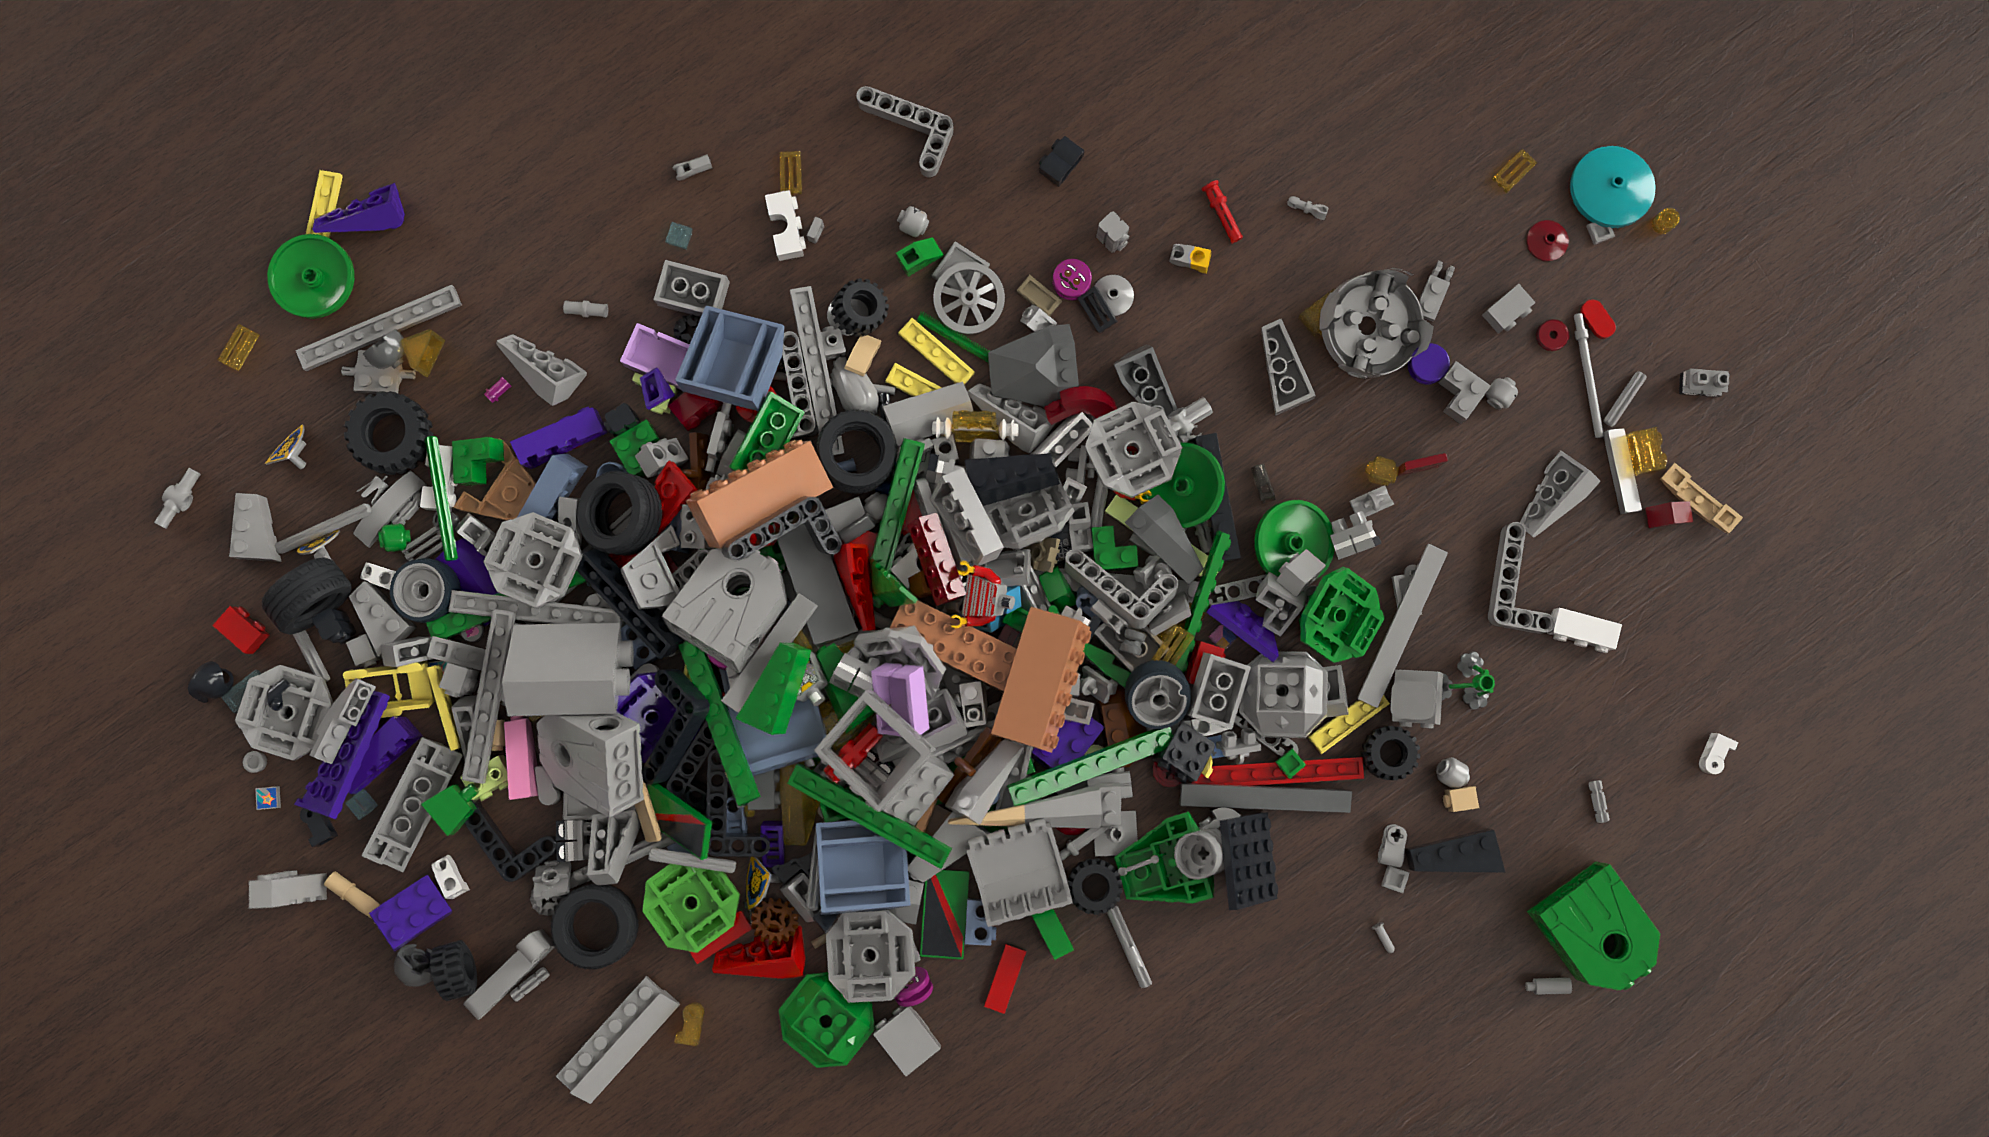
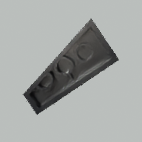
M1051 453L965 460L968 479L983 506L1060 484Z
M1484 829L1405 848L1409 869L1412 871L1505 873L1495 830Z

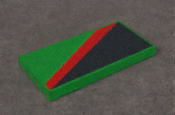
M660 784L648 785L649 796L661 832L701 861L706 859L708 856L712 821Z
M941 870L925 881L920 956L963 959L969 871Z

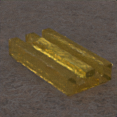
M1522 148L1492 180L1494 182L1497 181L1499 183L1498 186L1503 187L1507 193L1537 162ZM1522 155L1524 159L1502 179L1500 176ZM1528 161L1530 165L1508 185L1506 182Z
M779 152L780 192L790 190L791 194H802L801 152ZM785 157H788L789 188H785ZM793 157H796L797 188H794Z
M238 324L218 361L239 371L259 334ZM244 331L245 333L243 334L241 340H240L239 343H237V345L235 346V344H236V342L238 341L240 335H241L242 332ZM235 346L234 352L232 353L230 359L227 361V358H228L229 354L231 353L233 347Z
M1175 624L1152 660L1160 661L1161 656L1177 632H1180V635L1162 660L1168 662L1183 638L1187 636L1170 660V663L1176 665L1193 640L1194 635Z

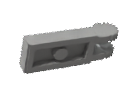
M1439 260L1434 267L1432 275L1429 276L1419 299L1423 318L1432 322L1437 316L1450 285L1449 281L1455 270V267L1450 266L1446 271L1444 280L1438 278L1437 275L1443 266V262Z

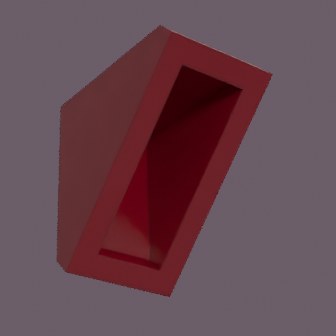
M1690 501L1669 502L1645 508L1649 529L1693 522Z

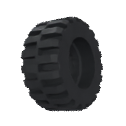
M379 391L376 393V396L372 394L365 396L366 401L364 402L359 400L355 404L357 406L355 411L350 410L348 415L351 418L349 421H345L344 425L348 429V432L344 433V439L349 441L346 446L348 451L353 453L352 457L356 461L375 472L387 475H395L396 472L399 474L407 473V468L413 470L418 466L416 464L417 461H424L426 458L424 456L426 451L425 438L433 436V433L429 430L433 426L432 422L427 419L428 414L418 403L392 391L388 393ZM398 415L404 420L406 428L403 441L391 451L381 452L377 450L373 443L375 426L386 416Z

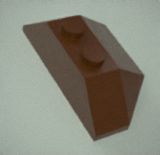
M1117 685L1116 693L1110 695L1107 703H1102L1096 698L1099 722L1104 726V729L1101 731L1104 748L1146 732V727L1139 724L1129 712L1123 687ZM1132 763L1124 765L1122 767H1130Z

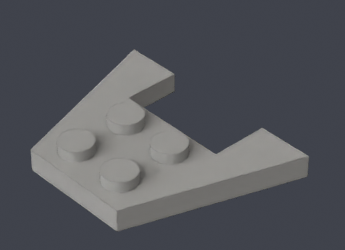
M672 525L621 569V573L638 609L669 607L680 592L662 553L680 546Z

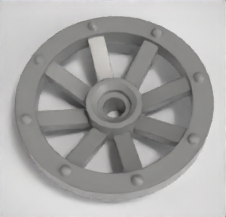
M962 262L951 266L940 276L935 285L933 301L938 317L947 327L962 334H976L990 328L998 320L1004 307L1005 294L1000 279L990 268L976 262ZM960 271H974L970 286L967 287ZM980 273L987 276L992 282L982 288L975 289ZM954 275L961 291L945 287L944 284ZM996 289L997 304L980 298V295ZM941 292L959 297V299L942 307ZM966 294H972L973 299L971 301L966 300ZM977 304L994 310L993 314L985 322ZM962 305L958 323H955L946 313ZM971 308L979 325L963 326L968 310Z

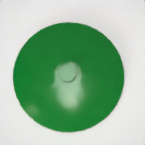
M317 234L300 235L286 241L274 253L268 268V286L274 300L289 313L307 319L322 318L337 311L349 298L354 285V267L347 252L335 241Z
M1180 442L1182 450L1171 480L1150 489L1149 491L1152 496L1144 495L1142 499L1151 500L1156 495H1159L1175 511L1183 528H1191L1204 523L1217 511L1223 499L1225 480L1219 462L1208 450L1199 445Z
M1289 500L1274 505L1263 515L1256 529L1254 542L1259 564L1267 574L1270 572L1279 577L1281 574L1279 569L1285 562L1289 563L1296 553L1300 555L1307 549L1326 565L1317 577L1318 579L1327 570L1334 555L1335 548L1330 536L1334 534L1332 525L1320 508L1307 501Z

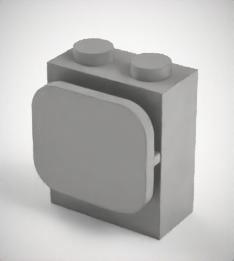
M1395 669V681L1391 694L1392 721L1399 722V726L1412 727V723H1420V728H1433L1434 724L1440 725L1443 673Z
M899 1006L892 1012L894 1015L888 1021L884 1018L875 1026L877 1030L874 1031L873 1035L902 1073L908 1076L939 1051L941 1045L930 1032L926 1023L911 1006Z

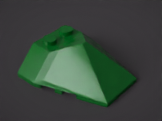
M1189 812L1165 819L1160 825L1150 830L1145 836L1114 857L1118 869L1120 867L1127 868L1151 859L1153 855L1159 857L1157 864L1150 863L1127 872L1125 876H1120L1126 899L1193 904L1214 898V875L1198 880L1188 878L1176 865L1174 853L1179 839L1186 834L1200 830Z

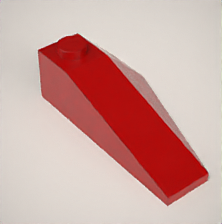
M844 544L841 546L840 551L834 554V562L837 565V570L863 631L876 630L867 544Z
M798 925V928L795 929L794 936L789 935L788 942L781 939L780 945L776 941L769 945L768 939L761 942L760 935L748 944L743 945L739 943L716 952L712 968L713 973L779 979L803 976L806 958L801 926Z

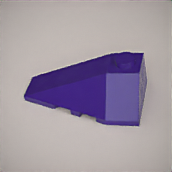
M395 183L369 192L370 197L362 201H358V199L351 201V204L344 210L337 208L314 219L312 230L314 233L376 231L398 228L403 224L405 213Z

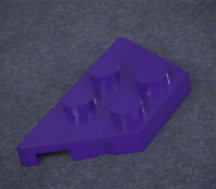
M1239 601L1212 605L1207 610L1209 615L1270 661L1274 662L1278 658L1279 654L1274 632L1262 626L1264 618L1255 614L1249 606Z

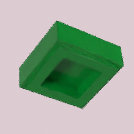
M1292 748L1275 761L1288 779L1292 778L1306 766Z

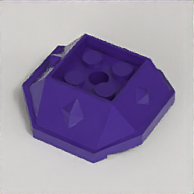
M656 672L637 674L630 681L629 696L618 697L617 713L640 724L639 736L641 739L640 755L642 763H646L677 710L655 685L654 678ZM649 712H656V716L654 718H646V715Z

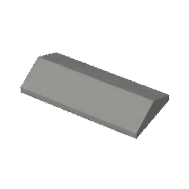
M963 382L883 406L887 423L895 435L897 447L902 445L903 438L917 441L921 438L936 435L932 434V423L937 420V417H939L941 422H945L948 417L952 426H964L976 422L972 403Z

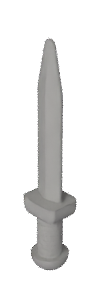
M1111 826L1090 828L1074 841L1068 840L1066 843L1067 847L1059 852L1061 860L1063 861L1071 854L1073 856L1078 855V850Z

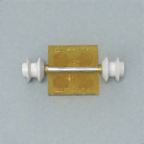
M953 411V424L948 417L945 422H941L939 417H937V420L932 423V434H936L937 439L940 434H944L946 439H948L952 432L955 433L956 442H972L974 439L998 440V434L1002 440L1006 436H1010L1012 441H1014V436H1018L1019 429L1014 419L1011 423H1006L1005 419H1003L1000 425H997L996 412Z

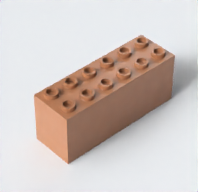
M802 439L792 440L783 445L784 449L778 451L776 449L765 454L766 459L760 461L756 459L747 464V469L741 471L737 469L728 474V479L716 480L709 484V489L703 491L700 489L690 494L691 498L686 500V503L709 547L722 548L727 540L800 497H816L833 488L811 441H802Z
M920 601L900 606L890 626L891 629L915 626L927 643L934 645L933 651L942 664L1004 693L1017 652L1016 648L971 626L966 627L965 624L959 628H953L951 625H958L960 623L959 620L951 618V616Z
M1030 607L991 734L1052 753V750L1058 744L1059 737L1057 734L1059 728H1062L1065 722V708L1071 702L1072 695L1070 692L1072 686L1076 684L1078 679V666L1084 660L1085 653L1083 650L1085 643L1087 644L1091 637L1089 626L1077 619Z

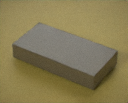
M1031 275L1016 290L1020 296L1030 304L1040 308L1048 316H1051L1062 303L1060 298Z

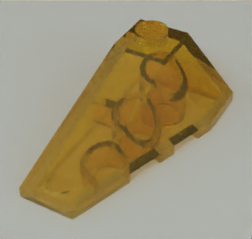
M813 759L815 765L809 767V769L814 770L821 760ZM804 761L799 762L800 764H802V765H804V766L806 767ZM795 763L780 768L784 845L805 846L815 822L814 819L820 802L787 784L796 764H798Z

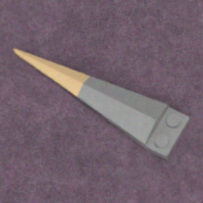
M1120 782L1095 784L1047 799L986 813L980 825L1017 826L1025 823L1026 827H1030L1029 822L1042 818L1045 819V823L1050 822L1051 827L1100 828V826L1121 825ZM965 817L948 820V824L978 825Z

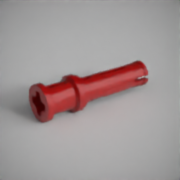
M1215 180L1205 185L1201 190L1206 193L1210 201V208L1215 209L1232 244L1241 240L1243 236L1226 204L1227 197L1223 196L1218 186L1219 181ZM1224 215H1226V217H1227V219H1228V221H1229V223H1230V225H1231V227H1232L1233 230H1231V228H1230V226H1229V224H1228V222H1227V220H1226V218H1225Z

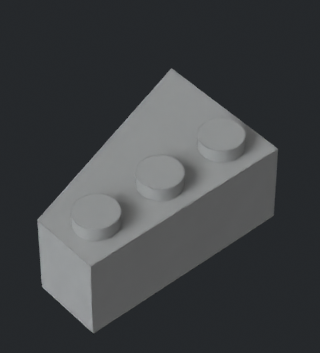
M236 493L229 557L241 560L282 562L281 556L275 548L277 539L274 536L273 521L266 497L257 494Z
M634 810L622 811L610 818L604 814L592 815L587 876L597 886L616 884L620 879L641 826L638 815Z

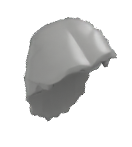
M837 357L833 361L834 368L832 369L831 378L844 410L859 409L860 411L864 410L876 414L879 408V397L867 374L863 377L844 369L847 363L846 357Z

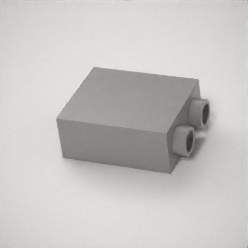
M620 623L514 625L502 680L507 716L616 714L618 697L629 696L630 671L629 669H622V667H633V641H622Z

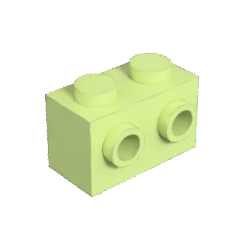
M504 755L497 756L489 761L484 784L462 780L465 787L472 783L478 789L479 793L472 800L480 799L484 801L493 795L492 791L498 788L503 790L508 787L507 762Z

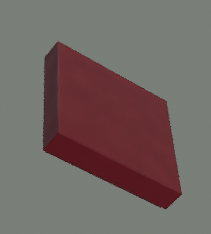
M1442 453L1404 462L1395 469L1396 475L1402 476L1438 468L1448 461L1447 454Z

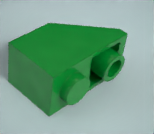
M933 237L913 242L896 252L897 260L908 277L944 256Z

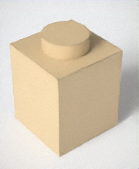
M1467 786L1460 787L1459 789L1445 790V795H1443L1445 808H1448L1450 812L1479 808L1476 787Z

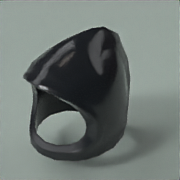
M209 661L195 670L188 683V692L198 701L207 703L208 698L217 699L226 695L233 687L234 677L231 671L220 668L216 662ZM222 671L227 672L230 676L228 683H224Z

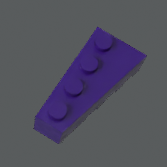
M392 716L372 736L369 749L365 752L360 769L353 779L352 787L349 791L350 794H359L423 737L407 717Z

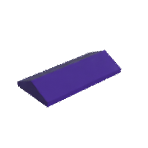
M465 538L455 542L458 555L457 560L446 561L444 551L436 558V560L447 564L454 570L458 576L461 591L489 595L499 593L496 591L484 564L485 556L478 552L474 545ZM491 621L484 623V627L489 625Z

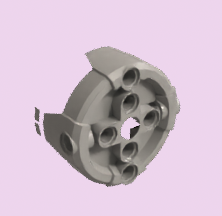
M1389 269L1367 272L1343 282L1326 298L1320 311V330H1322L1323 340L1328 352L1339 364L1338 367L1348 372L1349 375L1363 379L1380 377V375L1394 372L1403 367L1413 357L1411 355L1417 348L1418 351L1414 357L1428 348L1434 326L1423 319L1420 303L1413 291L1406 285L1409 276ZM1403 271V272H1405V273H1407V274H1409V275H1411V276L1413 275V274H1411V273H1409V272H1407V271ZM1369 316L1375 320L1376 329L1373 334L1364 335L1359 330L1358 324L1361 323L1363 317Z

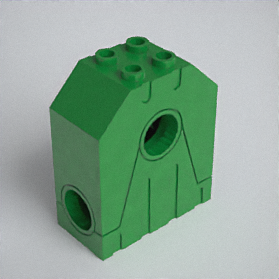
M1595 861L1527 911L1578 981L1598 987L1627 990L1634 985V980L1648 975L1652 971L1651 968L1656 965L1660 932L1610 864ZM1612 934L1614 939L1613 948L1609 953L1605 954L1603 949L1604 940L1608 935Z

